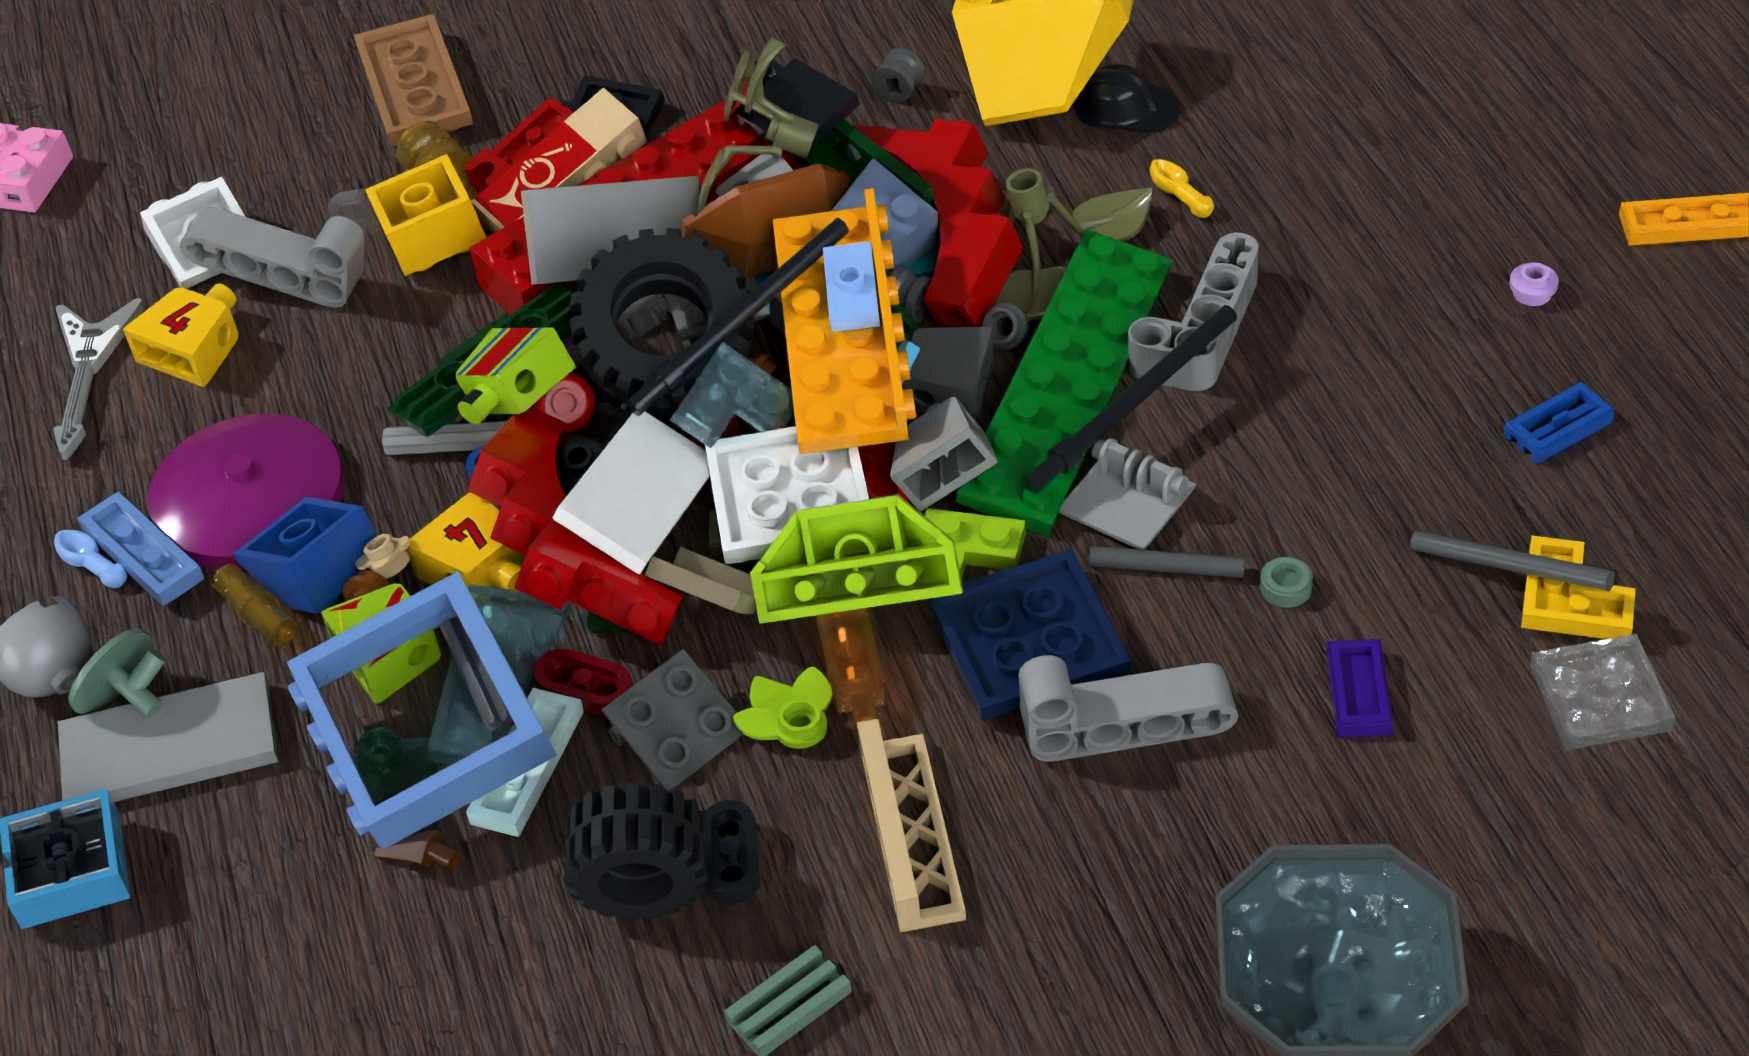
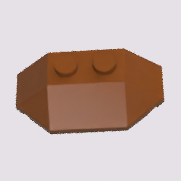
M818 163L735 187L709 203L698 215L691 214L683 219L681 236L690 240L693 234L707 238L708 249L713 251L716 247H721L730 255V267L734 265L739 266L745 277L773 271L778 268L773 219L832 211L848 191L851 178L846 172H839L832 167Z

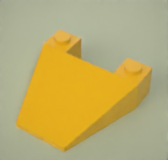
M955 0L952 15L985 127L1067 112L1128 23L1134 0Z

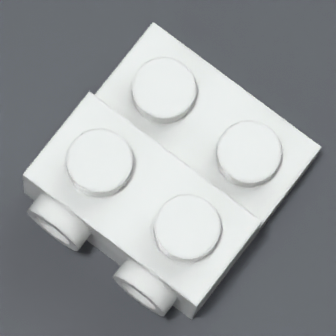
M222 177L210 182L203 181L197 183L188 192L172 199L156 201L147 210L140 212L144 230L162 262L168 265L179 286L185 289L221 274L220 272L192 263L181 252V240L198 213L205 207H215L245 217Z

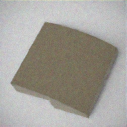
M679 547L673 564L652 556L645 576L740 614L757 613L750 574L682 547Z

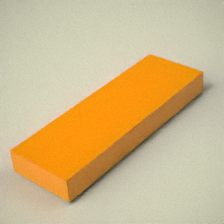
M1749 193L1621 202L1619 217L1629 246L1749 237Z

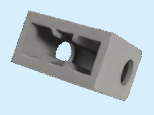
M950 397L942 403L929 406L924 415L907 425L909 440L896 441L890 477L921 512L998 463V459L980 425L956 397Z

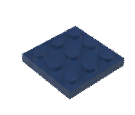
M1072 549L962 583V594L927 599L928 608L981 721L1020 709L1018 674L1024 663L1032 658L1047 655L1061 658L1065 661L1071 685L1131 674V659Z

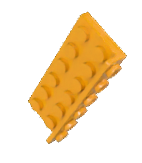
M874 188L864 189L866 207L773 219L778 268L836 218H840L846 223L849 233L834 246L871 241L880 317V326L831 332L824 256L820 257L781 292L800 455L909 440L907 420L916 419L913 390H902L901 381L911 380L907 350L897 351L896 343L905 342L901 313L891 314L890 306L900 305L896 276L886 277L885 269L894 268L891 240L881 241L880 234L889 233L885 204L876 205Z

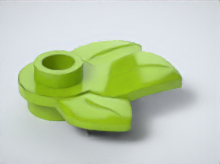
M814 666L802 672L796 679L793 687L761 676H755L750 689L752 708L734 714L733 721L744 735L756 740H779L785 746L795 749L814 746L824 738L827 732V718L824 712L833 699L831 686L823 673Z

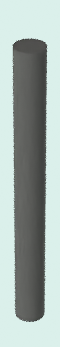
M1415 531L1410 542L1412 551L1604 591L1612 589L1615 579L1613 570L1422 531Z

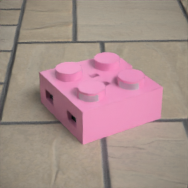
M0 123V208L36 213L73 158L64 131L31 127L21 131L19 125Z

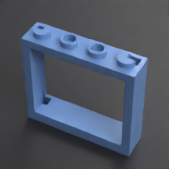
M459 571L287 661L295 679V682L288 685V689L300 711L304 713L310 710L314 722L307 725V729L320 753L323 754L329 750L334 760V763L326 766V769L338 792L341 795L349 792L354 802V805L347 808L346 811L360 836L369 831L382 850L557 756ZM458 615L511 715L517 730L376 805L320 688Z

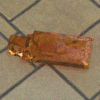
M867 608L816 615L817 628L834 705H837L839 714L852 712L857 739H859L857 722L876 719L874 707L886 705L885 681Z

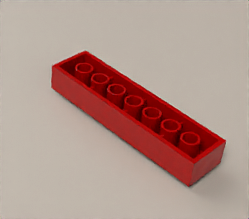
M748 86L743 90L744 96H746ZM725 99L577 186L698 176L699 191L701 192L704 178L720 149H724L727 145L772 146L773 144L735 121L733 111L741 104L739 102H736L729 121H724ZM782 151L781 156L793 170L801 169L796 164L793 156ZM736 154L732 156L715 179L707 198V205L717 199L715 192L719 185L760 154ZM524 216L470 247L479 288L510 315L554 283H562L577 291L576 280L531 284Z

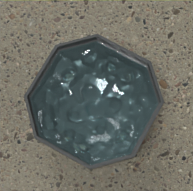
M1391 844L1272 845L1216 894L1221 1006L1246 1032L1261 1043L1268 1045L1279 1056H1414L1421 1048L1429 1046L1437 1033L1468 1004L1469 992L1456 892Z

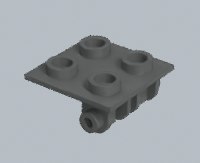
M684 649L601 710L613 725L608 729L612 740L618 746H622L627 742L667 790L675 789L744 735L733 721V715L737 712Z

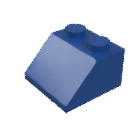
M304 497L234 552L233 555L244 569L287 608L317 614L336 604L346 581L360 572L355 563L359 557L365 555L363 552L365 545L378 535L362 506Z

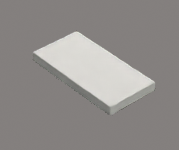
M647 412L640 416L632 413L559 505L552 519L640 575L709 479L710 472L706 451Z

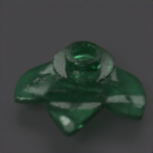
M375 727L364 732L359 738L354 749V760L376 805L430 777L429 771L444 765L449 760V754L438 742L430 738L415 737L402 739L391 728Z

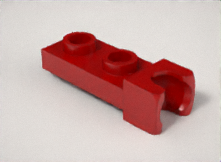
M550 97L490 151L486 148L481 150L465 165V173L473 189L481 193L570 117L574 111Z

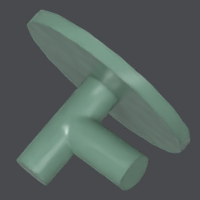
M140 628L126 630L109 640L83 666L72 684L68 696L69 705L75 712L84 715L99 710L121 694L145 716L151 717L160 709L162 701L151 693L147 687L167 659L160 652L151 649V636Z

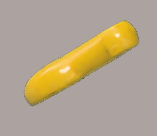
M1155 159L1151 162L1149 170L1151 179L1161 191L1174 194L1190 208L1193 215L1199 218H1206L1211 215L1214 210L1213 200L1209 196H1203L1189 184V177L1184 169L1163 159Z

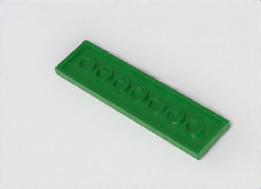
M1085 230L985 434L998 459V463L960 486L956 496V503L990 516L1025 520L1027 530L1049 538L1060 514L1059 510L1072 488L1088 450L1082 454V462L1068 474L1060 473L1037 494L1028 490L1023 479L1048 458L1047 452L1062 438L1070 439L1110 404L1128 365L1129 327L1134 321L1150 316L1169 275L1173 262L1172 259L1092 230Z

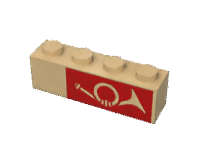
M602 88L471 200L481 224L493 234L524 216L521 191L577 186L640 149L647 141L639 118L605 88Z

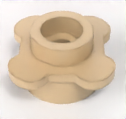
M391 534L378 535L365 545L363 549L365 555L359 557L355 565L360 571L369 568L370 571L376 572L386 579L399 573L408 564L410 556L406 549L410 546L411 541L408 536L393 538Z

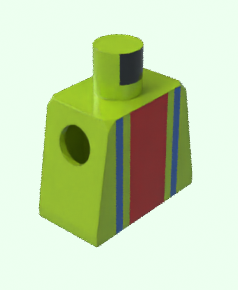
M554 327L492 328L456 372V380L466 395L458 403V410L468 422L478 425L489 414H520L525 412L576 367Z

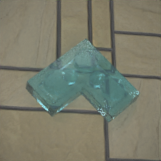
M722 342L670 420L712 448L734 414L761 432L785 428L794 413L792 390Z

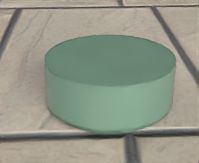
M1278 557L1267 562L1262 568L1260 591L1263 598L1270 604L1282 608H1292L1305 603L1311 596L1313 574L1305 562L1293 557Z

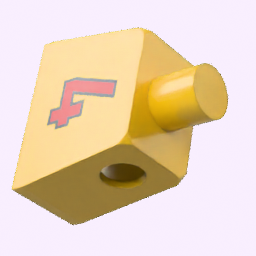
M220 283L215 284L206 295L183 287L174 288L123 329L135 361L204 388L238 340L239 333L230 310L237 303L235 294L227 286Z
M471 492L467 493L410 538L411 544L406 549L410 556L414 576L433 585L459 571L476 604L482 603L498 589L510 597L520 595L522 592L515 589L514 586L526 555L490 539L499 510L490 501Z

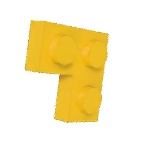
M1531 535L1529 553L1583 564L1585 542ZM1526 574L1521 628L1630 642L1633 630L1636 588L1613 585L1610 591H1604Z

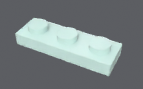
M532 688L527 700L557 756L471 802L466 811L470 825L516 837L521 835L584 713L581 699ZM514 723V725L511 727V729H510V731H509L508 734H510V733H512L513 731L517 730V727H516L515 723Z

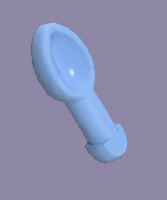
M62 530L55 535L54 546L64 562L75 567H85L98 576L101 583L109 588H119L125 584L127 580L125 568L120 563L114 564L99 554L98 545L90 535L76 530Z

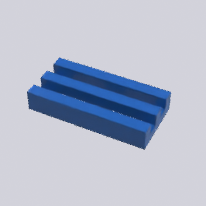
M1579 382L1505 423L1503 436L1509 441L1516 438L1517 448L1523 453L1529 450L1531 452L1530 459L1537 465L1612 423L1615 409L1583 382ZM1583 400L1586 401V403L1578 406L1577 408L1571 411L1567 410L1572 406L1582 402ZM1552 418L1550 423L1531 433L1529 432V430Z

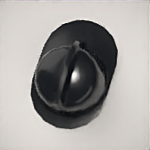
M1112 64L1096 69L1086 84V90L1079 95L1075 102L1076 115L1082 122L1090 126L1113 127L1140 132H1154L1165 129L1176 121L1180 113L1179 103L1173 94L1164 88L1147 84L1135 68L1125 64Z

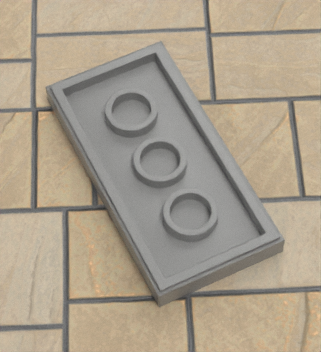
M698 176L521 191L531 284L577 280L582 269L588 268L592 270L591 258L600 249H605L608 253L613 250L612 241L623 235H627L629 240L639 238V230L653 228L654 235H666L667 228L681 229L683 219L691 214L698 215L700 197Z
M260 672L157 697L162 701V705L151 717L145 716L133 704H127L58 721L62 801L107 788L113 801L117 802L279 762L269 683L265 673Z

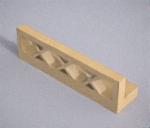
M878 719L857 722L862 762L900 933L966 920L965 906L924 735L918 734L883 741ZM916 754L918 763L906 778L889 769L887 759ZM920 779H922L923 786L917 784ZM908 794L928 804V807L917 821L899 813L898 806ZM931 821L933 825V830L927 827L931 823ZM918 838L938 848V852L927 866L909 857L908 850ZM941 866L943 868L944 875L938 873V870L941 868ZM931 883L949 893L951 904L920 909L918 896L926 885Z

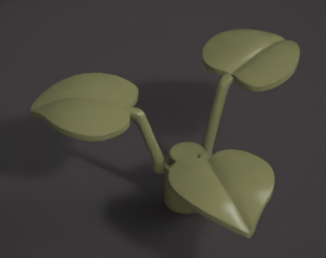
M772 36L766 43L756 67L751 51L747 49L744 51L737 65L734 81L729 88L724 109V121L727 122L736 102L745 105V112L750 113L752 109L771 119L765 138L773 141V145H727L724 149H720L704 178L699 197L698 214L707 206V198L714 181L732 156L736 154L773 155L780 158L784 150L807 159L819 124L786 112L764 97L763 78L770 61L781 49L787 46L784 42L779 41L777 37ZM748 86L746 96H744L743 90Z
M1025 168L1012 173L1006 180L1007 191L1002 190L1006 200L998 214L1009 217L1012 225L1015 218L1025 224L1032 260V270L1021 269L1011 272L996 301V305L1000 303L1015 304L1026 313L1029 321L1042 319L1066 271L1061 266L1041 269L1034 224L1040 223L1045 219L1049 210V203L1075 233H1082L1089 229L1125 242L1136 236L1143 228L1153 199L1152 188L1132 189L1097 196L1081 203L1071 215L1056 198L1054 189L1052 187L1045 189L1042 174L1038 170Z

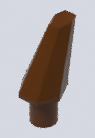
M435 829L412 834L384 850L378 845L373 856L380 859L420 865L426 868L434 862L452 871L460 863L462 852L444 843L445 835Z

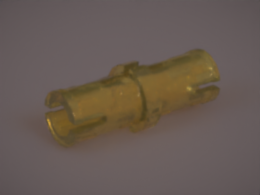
M227 564L216 572L213 577L215 581L212 583L213 588L233 605L235 614L243 623L255 626L276 647L288 643L294 637L297 631L295 627H298L297 622L274 602L273 594L266 587L257 586L235 564Z

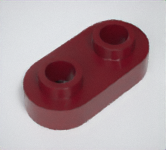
M554 649L545 653L537 660L533 669L537 689L581 699L584 712L601 717H606L601 711L605 706L633 686L631 675L624 666L571 649ZM562 680H568L565 683H559Z

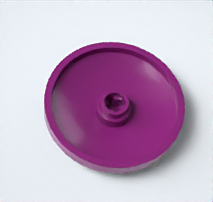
M282 414L242 415L217 422L194 433L167 455L151 481L148 493V510L153 524L199 566L213 569H242L243 567L236 561L233 553L304 497L341 502L345 489L344 470L333 442L313 424Z

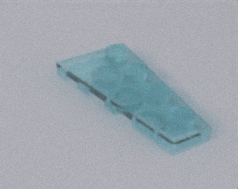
M469 585V592L520 687L525 692L534 676L533 669L535 663L542 655L548 652L571 611V602L567 601L563 608L558 610L521 591ZM453 654L451 655L428 745V761L454 764L497 741L502 733L501 731L498 734H492L487 731Z

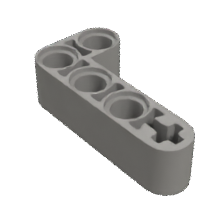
M205 207L198 213L184 235L180 248L188 260L201 267L327 307L338 308L347 302L363 273L365 237L357 223L342 216L329 218L317 239L219 208Z
M1235 232L1226 234L1219 239L1182 323L1157 317H1145L1131 324L1128 330V368L1135 378L1139 379L1222 306L1228 305L1236 312L1237 320L1162 384L1188 391H1202L1214 385L1257 285L1259 245L1255 238L1245 233Z
M1047 655L1027 661L1020 668L1018 674L1020 709L1030 751L1037 760L1045 762L1215 735L1231 728L1238 719L1237 709L1225 670L1220 665L1214 663H1200L1071 685L1065 661L1059 657Z

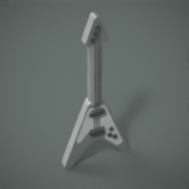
M140 298L132 300L98 323L86 322L63 304L56 307L68 352L75 369L62 424L53 428L59 453L65 461L72 456L86 436L82 420L93 375L100 370L125 337L123 329L143 313L145 308Z

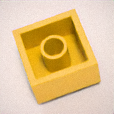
M447 154L365 189L404 276L417 271L427 270L435 263L458 253L468 252L471 246L487 238L473 204Z

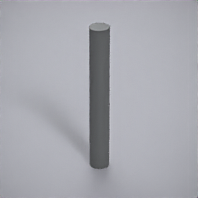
M1091 546L1089 566L1244 578L1245 558Z

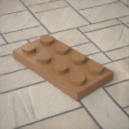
M434 14L353 35L390 147L403 143H412L418 139L444 132H453L459 128L473 125L468 103Z

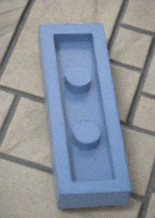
M116 492L77 518L82 530L94 538L97 545L116 563H120L126 572L163 607L205 579L200 566L120 492Z

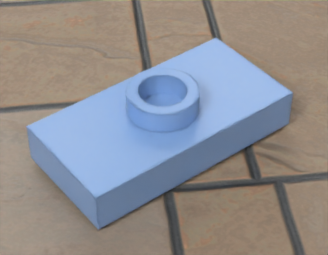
M871 241L823 247L831 332L880 326Z

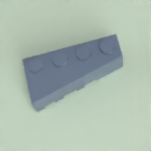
M873 158L832 211L866 207L864 189L874 188L876 205L885 204L889 233H881L880 237L881 241L891 240L894 268L885 269L886 277H889L897 267L905 266L908 268L937 245L938 212ZM780 292L769 302L770 321L773 326L786 336Z

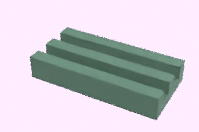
M814 945L725 1009L726 1022L757 1056H766L852 993L851 982L844 974L840 976L837 973L836 966L830 960L825 961L822 951ZM824 982L828 984V986L819 991L817 994H815L805 1003L800 1005L790 1014L785 1016L775 1025L770 1027L760 1036L756 1034L758 1030L763 1028L773 1019H775L779 1015L784 1016L789 1011L798 1006L799 1000L808 995L818 986H820Z

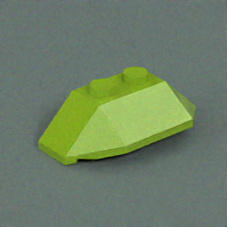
M898 494L795 511L764 556L750 572L759 624L963 593L955 541Z

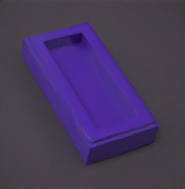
M1381 639L1327 641L1326 656L1337 738L1392 735L1393 720Z

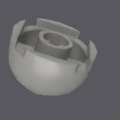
M61 596L52 597L57 604L45 608L39 601L28 604L10 616L0 626V683L8 690L28 698L68 693L79 672L89 661L93 649L89 627L73 604Z

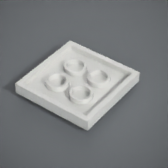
M796 426L705 442L725 565L761 559L797 510L869 499L858 447L800 455Z

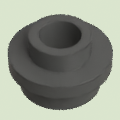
M1000 303L993 306L987 312L983 319L982 327H992L994 348L1013 350L1025 341L1029 331V321L1026 313L1019 306L1011 303ZM1006 319H1011L1013 329L1006 336L1003 333L1002 325Z

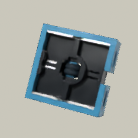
M107 788L0 818L2 854L10 866L4 869L7 905L21 929L131 898L120 813Z

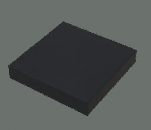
M796 58L763 85L764 97L786 112L819 124L811 147L860 105L857 93ZM740 104L733 111L735 121L773 144V141L765 138L771 119L752 109L750 113L745 112V105ZM785 151L786 153L790 154L791 156L795 157L796 159H799V158H800V156H797V155H795V154H792V153H790V152Z

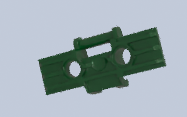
M554 283L510 316L504 314L445 355L440 360L441 365L395 397L394 403L387 407L389 413L424 436H430L460 415L458 403L466 395L459 384L451 385L457 382V370L492 328L554 327L560 339L563 340L571 334L570 301L572 293L576 292V290L562 283ZM489 414L487 417L495 421H503L509 417V414Z

